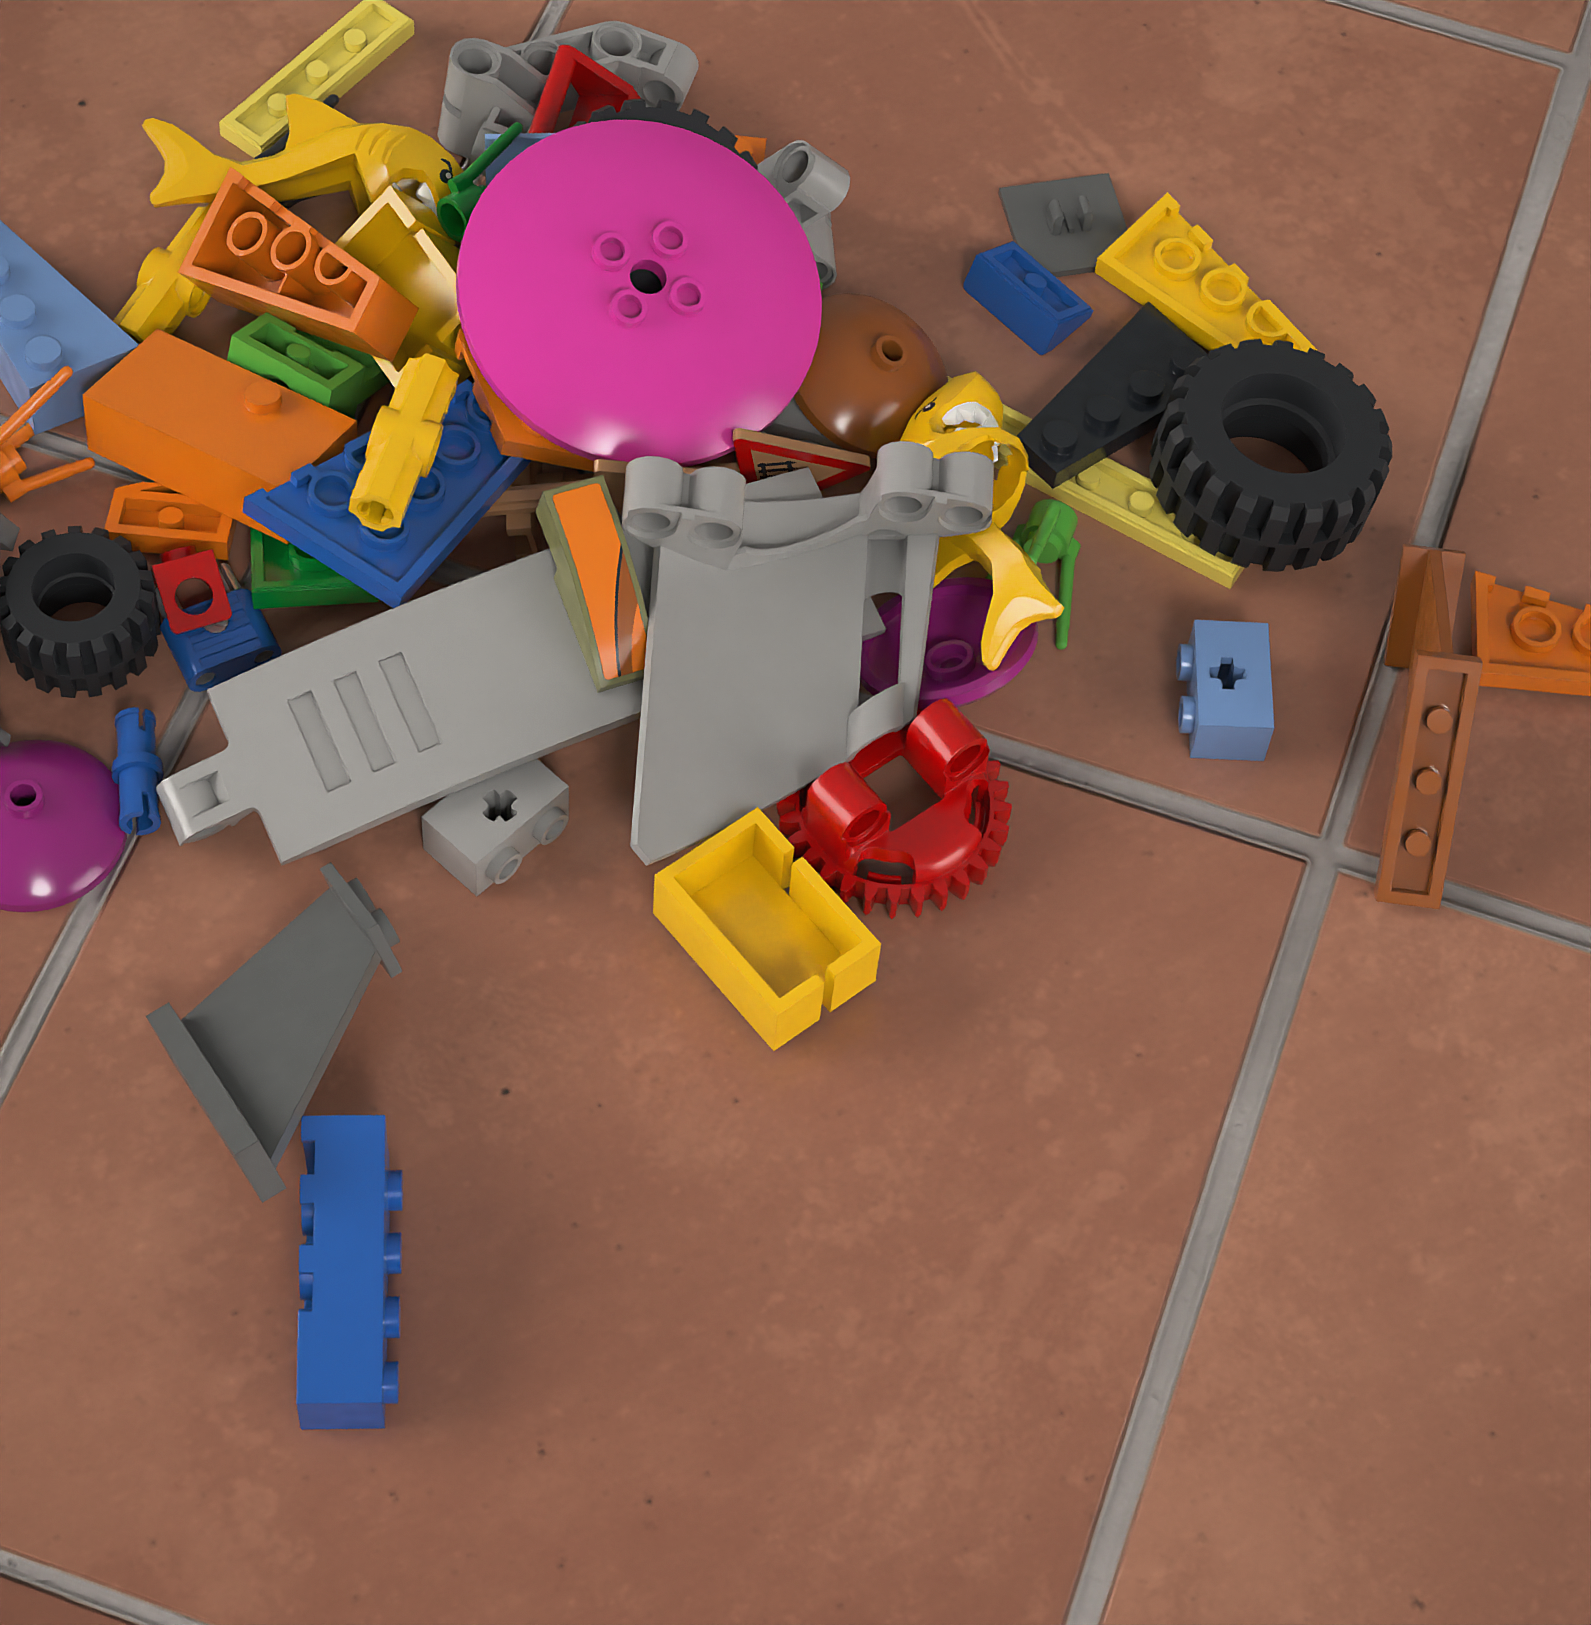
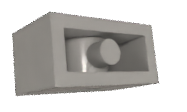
M535 759L449 794L421 816L423 849L477 897L492 883L501 884L507 881L519 868L522 858L538 844L547 845L563 832L569 820V786L542 762Z

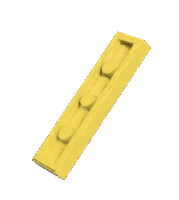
M363 0L219 122L220 136L255 158L272 147L289 131L285 106L286 95L296 93L323 102L331 94L341 98L414 35V20L383 0Z

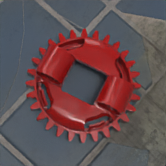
M944 698L930 704L923 711L917 710V716L913 722L896 733L890 732L879 737L861 749L851 761L839 763L829 768L812 784L779 801L776 805L777 814L780 815L778 829L794 846L793 859L803 856L817 873H820L819 875L830 888L835 886L840 889L839 897L845 904L852 896L862 899L865 916L871 912L875 903L886 904L888 915L891 919L896 916L899 905L909 904L914 915L918 918L922 913L924 901L930 899L939 910L943 911L947 905L948 891L959 899L965 900L969 893L970 882L982 885L987 877L988 867H996L1001 855V846H1004V843L1007 841L1010 827L1006 824L1010 820L1012 804L1005 802L1009 784L1008 781L997 780L1001 764L999 760L988 761L990 749L987 739L950 699ZM903 756L941 800L894 831H889L891 813L887 810L884 801L863 778L896 757ZM972 804L975 810L973 825L969 823ZM864 859H875L883 862L906 864L914 870L912 884L901 885V876L885 875L871 871L868 872L867 879L856 876L858 862Z

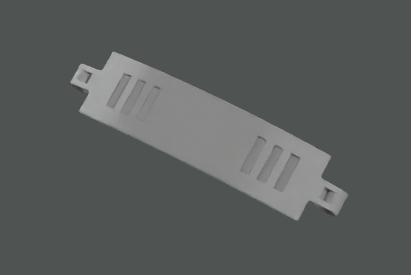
M809 467L746 484L745 501L751 502L823 498ZM623 530L641 589L647 617H649L654 548L632 537ZM549 548L375 615L207 689V695L228 741V746L222 752L164 779L157 785L156 791L180 846L184 843L205 839L223 830L228 825H231V827L235 826L242 818L254 811L261 817L282 866L324 850L384 822L502 772L640 719L643 680L603 692H597L554 581L557 566ZM871 597L864 601L862 642L881 635L886 630Z

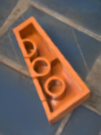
M230 167L178 271L179 274L219 303L257 316L267 312L295 327L297 330L393 362L419 310L417 306L382 278L232 167Z

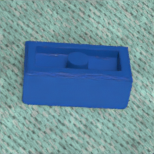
M1014 241L977 254L963 283V288L969 295L1040 355L1053 350L1086 322L1094 311L1086 302Z

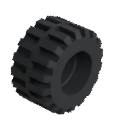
M68 526V533L56 535L55 530L52 529L41 533L42 541L36 544L31 540L24 542L18 547L20 557L9 556L2 565L4 576L0 577V630L6 654L10 663H15L17 673L25 681L34 678L36 688L49 693L54 687L60 688L61 697L75 698L77 691H88L89 697L103 695L102 687L112 685L117 690L127 685V674L132 673L139 676L147 668L145 656L154 657L159 646L157 635H161V621L152 571L148 570L147 560L140 550L132 552L131 542L122 536L110 540L108 530L95 527L92 533H83L82 526ZM91 602L105 606L95 616L81 621H61L51 618L58 610L75 603Z

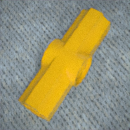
M212 203L205 207L198 206L167 249L154 248L142 263L137 278V289L113 320L138 344L142 343L156 329L172 335L186 315L195 318L207 306L211 296L179 274L178 271Z
M427 353L419 358H408L389 406L382 405L377 414L367 444L366 462L352 490L348 510L355 514L365 527L381 532L391 527L400 528L420 477L427 478L443 432L442 422L455 396L459 374L454 372L443 358Z

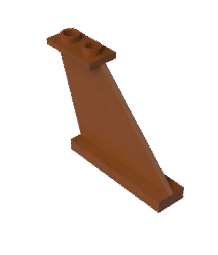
M1403 544L1383 663L1385 666L1409 668L1408 695L1374 889V896L1377 902L1440 909L1483 666L1480 657L1454 654L1452 631L1466 556L1464 551Z

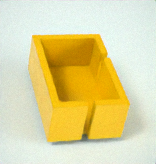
M390 185L335 243L419 308L393 362L375 356L372 357L395 389L408 358H419L425 353L445 359L448 366L459 374L458 385L471 375L465 359L458 360L454 351L459 329H462L456 295V272L460 249L454 246L456 244L455 240L446 234L441 227L438 217L431 208Z
M757 807L655 874L653 914L769 1047L775 1051L820 1020L822 1004L831 1012L876 981L881 943L803 856L793 862L794 846ZM790 886V888H789V895H788V894L785 892V889Z

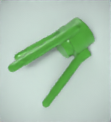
M1043 499L1036 502L1032 507L1026 524H1019L1012 539L1024 549L1035 564L1037 562L1053 563L1058 558L1062 560L1058 601L1065 608L1056 620L1055 645L1059 650H1063L1067 647L1068 630L1070 627L1075 560L1081 544L1073 538L1078 524V517L1075 511L1063 502ZM988 573L985 579L993 580V577Z

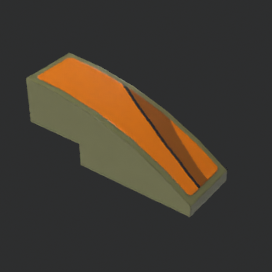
M600 475L543 491L535 512L557 566L554 581L597 692H603L643 680L648 617L631 554L604 476Z

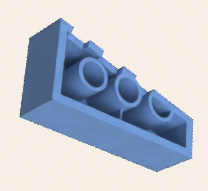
M0 220V379L19 409L62 367L69 366L73 370L72 376L26 421L31 425L34 435L85 416L82 394L139 344Z

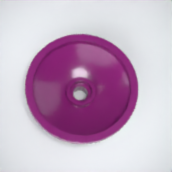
M975 577L943 579L933 588L917 710L923 711L930 704L944 698L950 699L957 707L986 698L1007 685L1032 657L1038 641L1037 622L1031 623L1020 631L996 670H989L982 661L981 640L993 596V580ZM900 594L877 609L886 628L885 632L862 642L860 682L873 696L898 684L902 596Z
M41 739L10 742L8 747L0 746V910L37 912L63 906L93 890L109 875L117 864L124 850L128 834L119 827V785L114 783L112 772L88 752L63 742ZM22 799H35L33 803L27 806L15 805L16 802Z

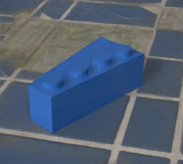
M385 1115L302 1116L301 1142L304 1147L307 1174H300L302 1234L306 1236V1244L299 1245L300 1300H304V1309L298 1310L296 1405L300 1429L385 1428L386 1404L399 1403V1361H387V1338H400L401 1303L400 1296H388L389 1274H401L402 1234L401 1232H390V1211H403V1170H390Z

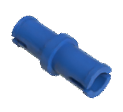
M139 707L124 709L115 716L117 758L113 761L111 769L112 779L114 783L119 785L120 815L118 821L120 829L125 833L131 834L133 830L132 818L136 817V835H147L155 832L161 825L156 787L163 780L164 769L162 760L156 756L155 714L148 709H144L142 713L143 725L139 726Z

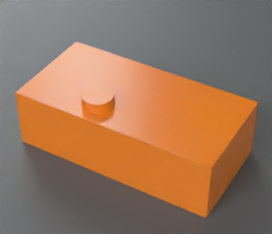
M156 329L82 394L88 450L285 544L289 542L243 513L244 497L261 488L266 492L271 491L288 482L293 471L309 463L314 467L342 453L344 451V444L357 438V420L160 329Z

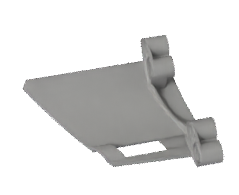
M909 441L891 442L883 445L878 450L877 468L861 493L828 498L768 502L745 501L746 479L739 472L729 468L704 467L695 470L691 474L683 472V468L677 462L658 456L639 457L628 463L625 476L622 528L632 537L654 548L630 847L646 866L716 835L757 807L763 811L812 784L829 768L839 763L851 761L861 749L874 740L890 732L896 733L913 722L917 716L939 538L977 533L990 527L992 523L994 464L990 458L979 453L964 451L950 453L937 459L933 458V452L930 448L922 444ZM879 593H899L902 596L898 684L883 690L859 706L864 601Z

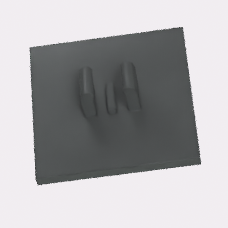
M1109 173L999 188L998 194L1013 241L1055 277L1095 272L1097 258L1128 230Z

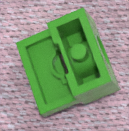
M267 312L231 336L227 361L353 419L355 418L357 405L390 382L372 355L297 330L295 327Z

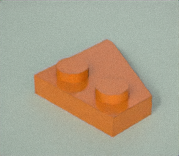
M143 481L115 488L104 529L108 530L110 540L122 536L130 541L132 551L140 550V552L163 554L177 548L195 545L197 553L213 549L215 559L228 560L237 520L158 482L150 483Z

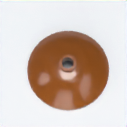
M856 293L834 294L822 298L821 327L817 348L811 366L800 388L794 395V399L810 423L827 439L847 451L868 455L870 458L877 459L878 450L883 445L900 441L912 415L928 397L948 382V377L943 361L933 342L923 329L907 314L883 300L868 295Z

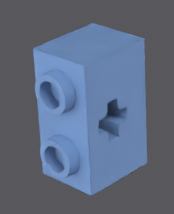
M1194 620L1188 644L1179 643L1176 657L1177 680L1187 681V696H1181L1179 702L1178 729L1179 733H1189L1190 758L1264 761L1274 731L1269 624Z

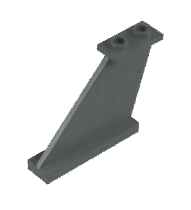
M331 862L320 868L329 889L182 1020H180L169 1002L146 1016L173 1064L262 1203L286 1189L276 1167L379 963L391 978L402 972L391 949L392 946L400 942V939L381 908L376 910L368 893L357 878L346 883Z

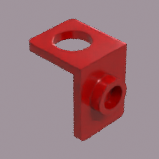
M195 545L177 548L159 556L161 563L151 566L154 585L158 587L170 630L173 634H182L224 622L231 618V607L213 549L197 553ZM188 579H199L210 587L213 601L207 611L198 615H190L178 607L175 601V592L182 582Z

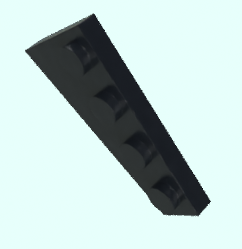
M1148 301L1016 436L1020 438L1028 454L1029 467L1054 489L1156 429L1177 379L1184 375L1186 367L1193 361L1205 355L1208 357V354Z

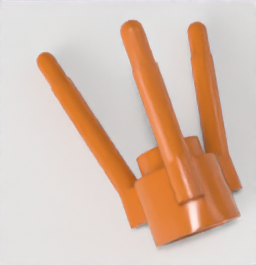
M69 366L62 367L0 427V494L3 493L10 503L29 491L72 477L95 466V460L87 457L24 479L19 477V474L24 472L27 467L16 449L34 436L29 423L21 429L19 428L72 376L73 370Z

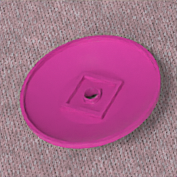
M642 120L591 122L567 128L547 136L526 148L493 178L480 196L463 235L457 261L456 295L461 326L469 350L483 377L511 412L532 430L571 453L593 461L605 459L630 462L639 457L658 456L671 459L681 467H688L714 460L734 451V429L743 428L762 432L786 409L800 388L811 366L818 344L822 313L820 279L807 236L794 212L773 185L737 154L707 137L663 123ZM638 269H646L655 273L661 281L662 290L655 294H645L638 291L631 282L630 273Z

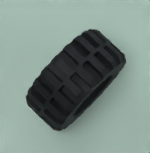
M1261 339L1245 340L1240 342L1236 349L1230 343L1211 350L1208 357L1205 355L1193 361L1186 367L1184 375L1177 379L1171 391L1150 449L1152 457L1149 465L1151 482L1155 488H1158L1156 496L1166 514L1174 513L1176 515L1173 521L1175 526L1187 538L1192 534L1201 541L1199 544L1201 549L1213 556L1220 552L1231 557L1232 564L1248 568L1250 563L1262 565L1263 571L1281 572L1284 571L1286 565L1292 564L1294 570L1316 566L1319 559L1327 561L1336 557L1344 551L1347 544L1354 542L1362 531L1390 471L1388 465L1392 459V441L1389 435H1387L1390 428L1382 409H1374L1376 403L1374 395L1365 384L1358 386L1353 381V372L1341 363L1335 367L1324 360L1325 354L1309 348L1308 352L1294 349V343L1276 340L1273 345H1263ZM1252 437L1276 443L1296 455L1310 472L1299 474L1284 473L1263 467L1242 454L1230 439Z

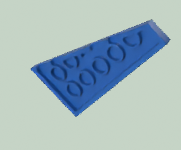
M466 380L457 385L455 396L442 422L443 432L432 468L427 478L420 477L400 528L391 527L384 532L363 526L360 519L348 511L352 490L366 462L365 454L371 431L344 444V451L322 464L314 467L309 463L293 471L288 482L271 491L266 492L261 488L244 497L243 513L390 607L395 608L410 600L532 460L500 454L490 432V419L481 411L472 392L474 383L472 384L469 380Z

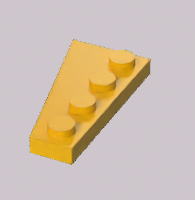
M1168 192L1097 258L1094 273L1144 306L1149 301L1189 338L1208 351L1230 343L1236 349L1240 342L1261 339L1263 345H1273L1274 341L1281 340L1294 343L1293 348L1300 351L1308 352L1309 348L1317 350L1271 300H1261L1248 287L1249 277L1235 263L1229 266L1211 248L1213 239L1198 224L1192 227L1179 214L1180 205Z

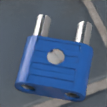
M221 563V571L219 570L232 611V616L227 621L178 635L173 634L170 630L158 587L155 589L158 609L164 619L160 625V630L189 689L194 692L210 689L280 657L282 653L261 609H253L252 592L241 588L230 565L226 563ZM175 594V601L178 607L190 615L204 613L209 609L213 599L183 609Z

